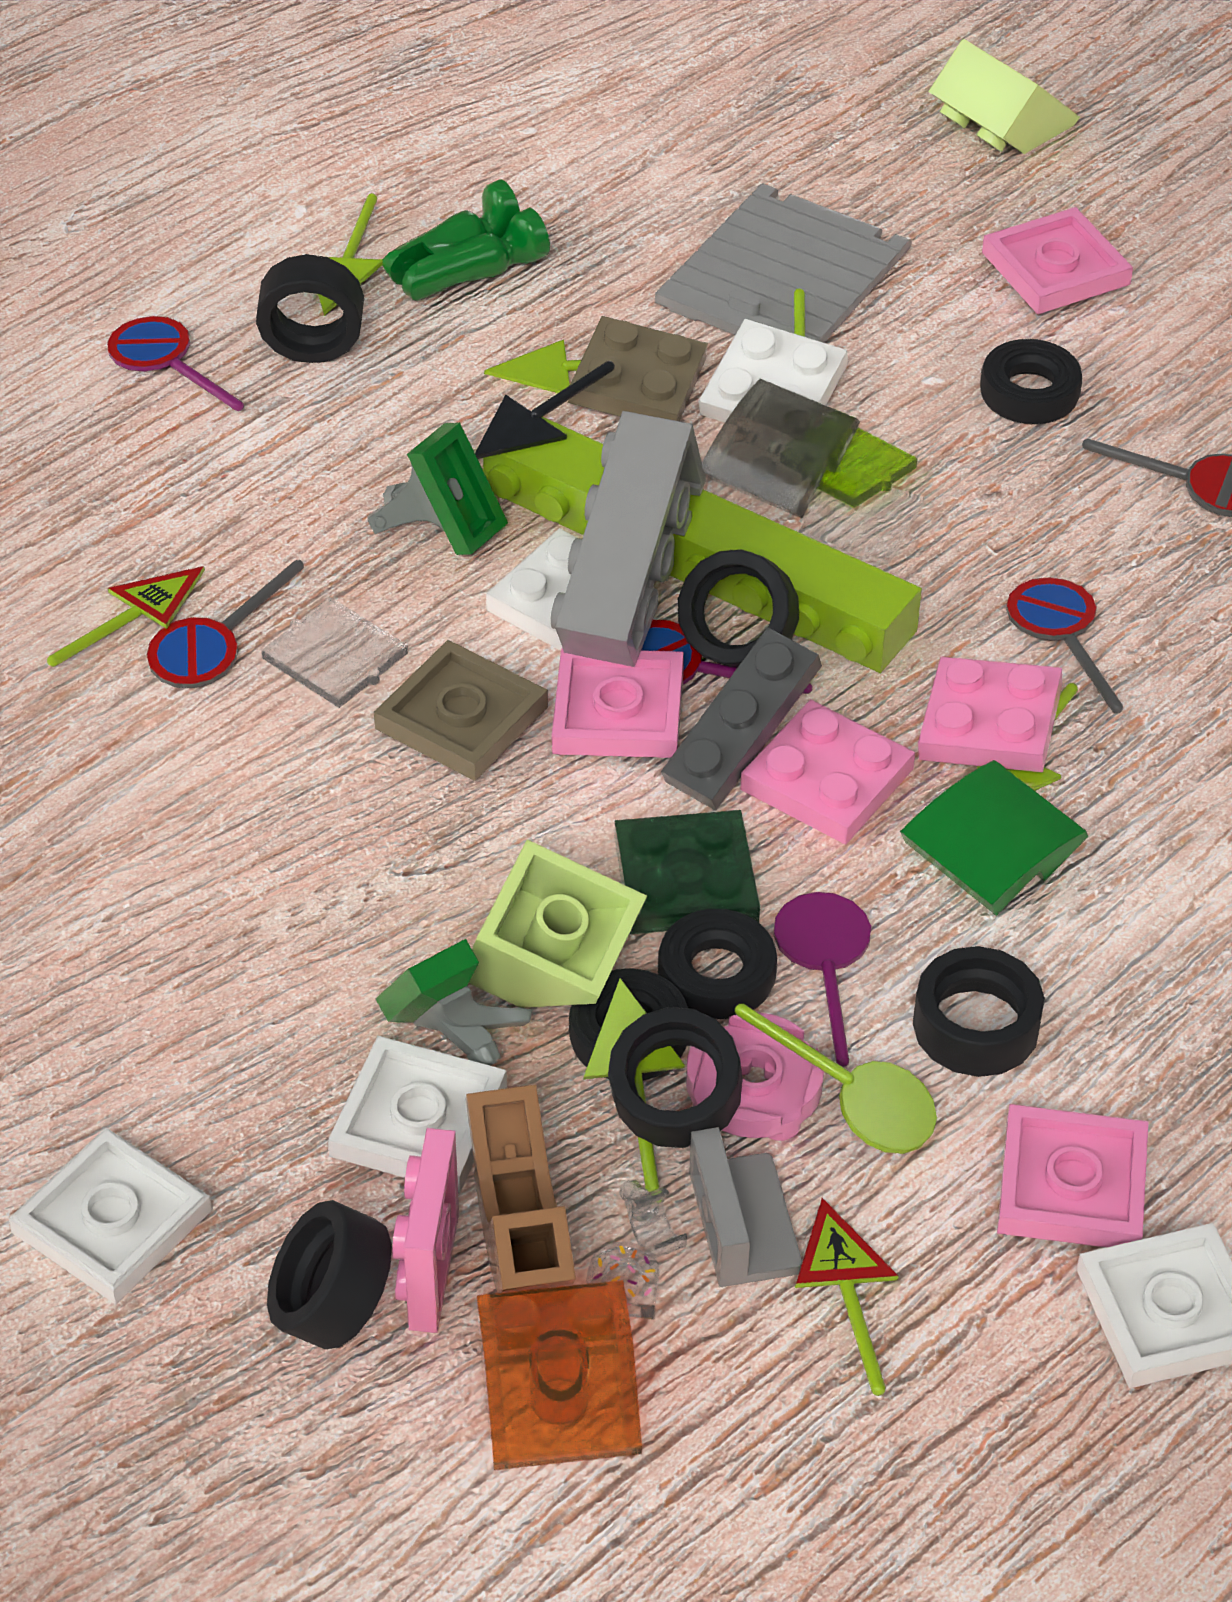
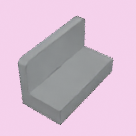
M719 1127L692 1131L689 1174L719 1288L798 1275L802 1259L773 1157L769 1153H761L727 1159Z

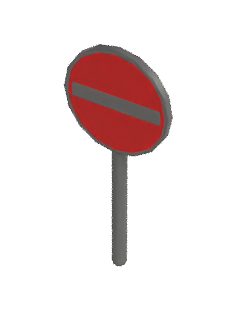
M1085 439L1083 441L1082 447L1085 450L1186 480V488L1191 498L1202 508L1217 515L1232 517V455L1224 453L1206 455L1196 460L1189 469L1095 440Z

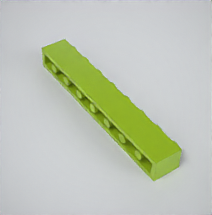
M542 417V419L565 433L567 439L483 458V471L496 496L511 501L543 516L549 521L556 522L584 535L588 520L585 519L587 494L593 484H600L605 468L602 467L601 463L602 443ZM704 489L700 496L690 494L688 510L691 511L692 519L685 536L673 534L674 566L670 576L684 582L687 575L701 560L719 551L742 549L763 556L775 563L789 576L798 595L799 621L794 634L880 674L917 632L921 587ZM747 574L730 575L718 581L709 592L710 595L770 622L772 618L773 603L767 587L756 577Z

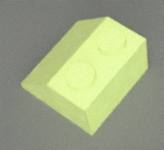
M962 38L928 91L944 102L939 112L963 128H966L970 120L978 124L981 128L976 135L1001 152L1009 144L1023 154H1026L1073 127L1080 118V116L1038 84Z
M527 839L475 940L472 950L479 964L469 984L521 1008L596 1004L647 895Z

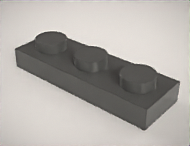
M767 627L662 769L661 773L665 782L716 811L741 778L743 770L754 760L822 667L819 654Z

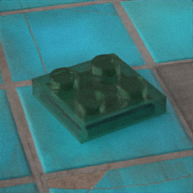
M741 810L615 820L614 839L621 882L623 885L647 895L630 934L667 931L680 918L705 909L733 910L759 922L760 903Z

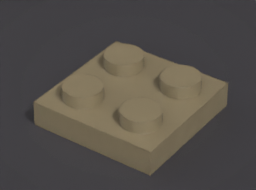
M601 316L571 384L606 361H612L615 368L612 372L569 399L568 403L621 417L622 411L680 421L705 363L708 343L632 324L627 321Z
M447 640L374 711L375 729L476 781L548 708V690Z

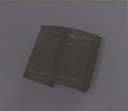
M760 378L735 407L709 448L702 462L705 477L802 519L825 471L836 472L860 421L853 416Z

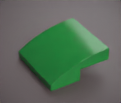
M995 760L979 767L949 787L900 831L906 844L996 916L1036 875L1043 881H1046L1088 838L1085 829Z

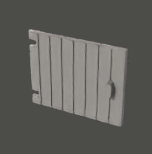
M762 183L739 206V209H736L726 219L725 223L698 248V251H695L684 265L670 277V280L668 279L655 293V303L669 308L670 311L694 321H702L736 335L744 319L794 333V291L801 288L805 292V337L825 343L832 333L846 320V317L872 291V288L898 262V259L900 260L910 249L912 241L897 234L893 235L888 242L880 239L882 235L881 228L792 194L784 201L777 200L775 198L778 196V189Z

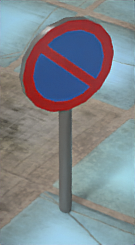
M301 560L292 562L222 623L210 618L190 617L174 621L167 629L162 628L150 641L147 651L151 672L161 682L176 688H197L212 684L224 677L235 664L238 653V646L234 633L231 630L304 568L303 562Z
M1051 577L1032 579L1018 585L1009 594L1006 611L1010 621L1020 631L1035 638L1046 640L1064 639L1110 709L1114 713L1122 712L1123 704L1076 637L1085 633L1094 623L1097 607L1092 595L1082 586L1071 581Z

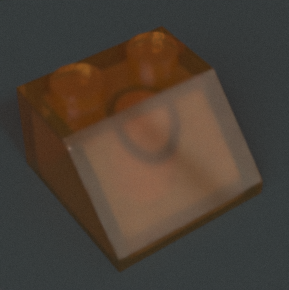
M623 1280L477 1295L478 1342L494 1470L642 1454L634 1346Z

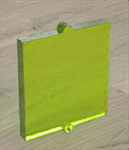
M842 419L816 436H807L805 443L779 458V468L855 508L880 491H890L894 482L917 468V458Z

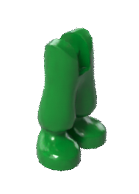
M499 179L487 184L482 193L483 214L480 218L467 210L456 213L431 230L389 252L382 259V266L393 282L402 285L403 292L414 301L422 300L459 283L498 276L505 272L512 264L534 263L546 257L550 252V240L542 218L531 207L520 211L513 190L507 182Z

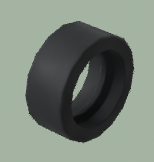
M305 254L282 260L272 266L261 281L256 315V325L261 338L274 352L292 361L321 363L335 360L349 352L360 336L364 294L360 282L346 266L328 257ZM314 293L334 301L343 310V316L330 324L311 326L300 324L287 318L277 305L278 301L291 294Z
M742 549L719 551L701 560L685 578L678 597V622L687 642L704 658L738 668L758 639L748 644L730 645L721 642L710 632L705 621L704 606L710 590L718 581L735 574H747L758 578L767 587L772 598L773 615L768 628L791 640L799 621L798 595L789 576L767 558Z
M981 946L953 949L935 958L920 975L913 1015V1027L918 1044L933 1061L953 1072L976 1077L1003 1074L1023 1064L1036 1048L1045 997L1039 978L1023 961L1002 950ZM976 991L994 995L1005 1001L1018 1014L1016 1022L1002 1029L978 1031L963 1028L949 1020L939 1009V1003L956 993Z
M666 1007L643 1014L622 1031L611 1050L608 1078L619 1118L636 1136L656 1146L689 1147L692 1131L719 1127L720 1131L729 1125L740 1105L743 1078L741 1061L733 1037L716 1019L695 1009ZM670 1045L693 1046L706 1052L713 1060L717 1071L716 1086L711 1095L697 1106L681 1111L659 1110L646 1104L638 1095L635 1086L636 1068L640 1061L653 1051Z
M334 1200L317 1203L305 1212L287 1234L273 1265L267 1294V1309L271 1323L282 1332L323 1349L340 1348L357 1336L372 1316L387 1282L391 1267L392 1242L387 1227L375 1218Z

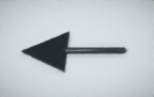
M606 361L532 411L505 395L475 452L477 459L566 440L567 435L542 419V417L612 372L615 368L614 363Z

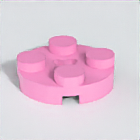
M759 1013L809 1045L804 1041V1031L795 1023L776 1015ZM737 1015L729 1017L728 1026L724 1028L733 1037L741 1061L742 1075H748L751 1067H760L764 1069V1078L768 1080L754 1083L743 1079L740 1105L729 1125L722 1131L740 1137H768L777 1141H784L798 1134L801 1123L813 1114L819 1104L822 1095L824 1071ZM691 1046L687 1058L686 1086L694 1107L713 1092L716 1086L717 1071L713 1060L706 1052Z

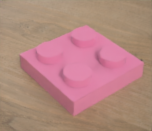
M1077 207L984 235L982 253L1037 314L1131 284L1133 267Z
M561 648L552 728V754L671 758L678 749L684 653L675 651H641L635 667L564 653L563 648Z
M940 657L918 741L919 760L983 766L995 760L1006 769L1043 772L1062 690V668Z
M810 699L741 773L740 790L846 845L911 773L914 768L915 752Z
M1009 1104L997 1233L1106 1248L1141 1240L1143 1237L1149 1121Z
M427 1128L422 1155H410L407 1162L404 1196L405 1199L412 1200L408 1216H397L392 1254L393 1259H400L396 1277L395 1297L396 1300L407 1301L409 1330L438 1333L459 1218L456 1133L452 1130Z

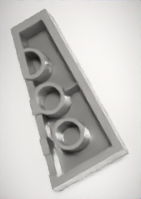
M622 411L616 432H608L603 443L601 463L602 467L605 468L600 484H593L588 491L585 503V519L588 520L583 539L575 538L572 543L568 557V572L571 574L566 593L559 592L555 597L551 611V627L556 629L564 653L635 667L658 607V591L656 588H653L655 581L665 582L669 579L674 566L673 534L685 536L692 519L691 511L688 510L690 494L701 495L706 477L693 424Z

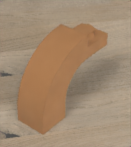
M536 1084L466 1094L465 1101L475 1165L476 1192L489 1264L497 1292L501 1295L573 1284L576 1276L565 1206L557 1207L553 1193Z

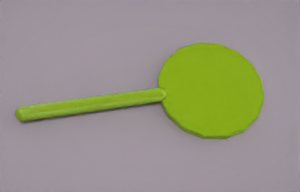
M738 1004L735 1007V1013L738 1017L842 1083L839 1094L842 1115L852 1132L867 1145L885 1153L905 1154L919 1149L933 1134L937 1120L934 1100L925 1085L909 1070L890 1062L871 1061L856 1066L852 1072H849L747 1005Z

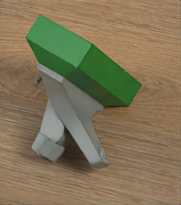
M460 422L444 423L407 453L412 466L409 481L387 486L383 493L384 505L367 516L374 534L415 521L434 523L446 533L456 555H472L508 524Z
M466 939L407 969L375 998L388 1022L414 1023L417 1027L440 1031L467 1055L468 1060L490 1066L495 1064L501 1058L495 1041H492L491 1034L486 1029L524 1026L530 1022L532 1009L490 1007L474 1001L471 989L467 985L479 961Z

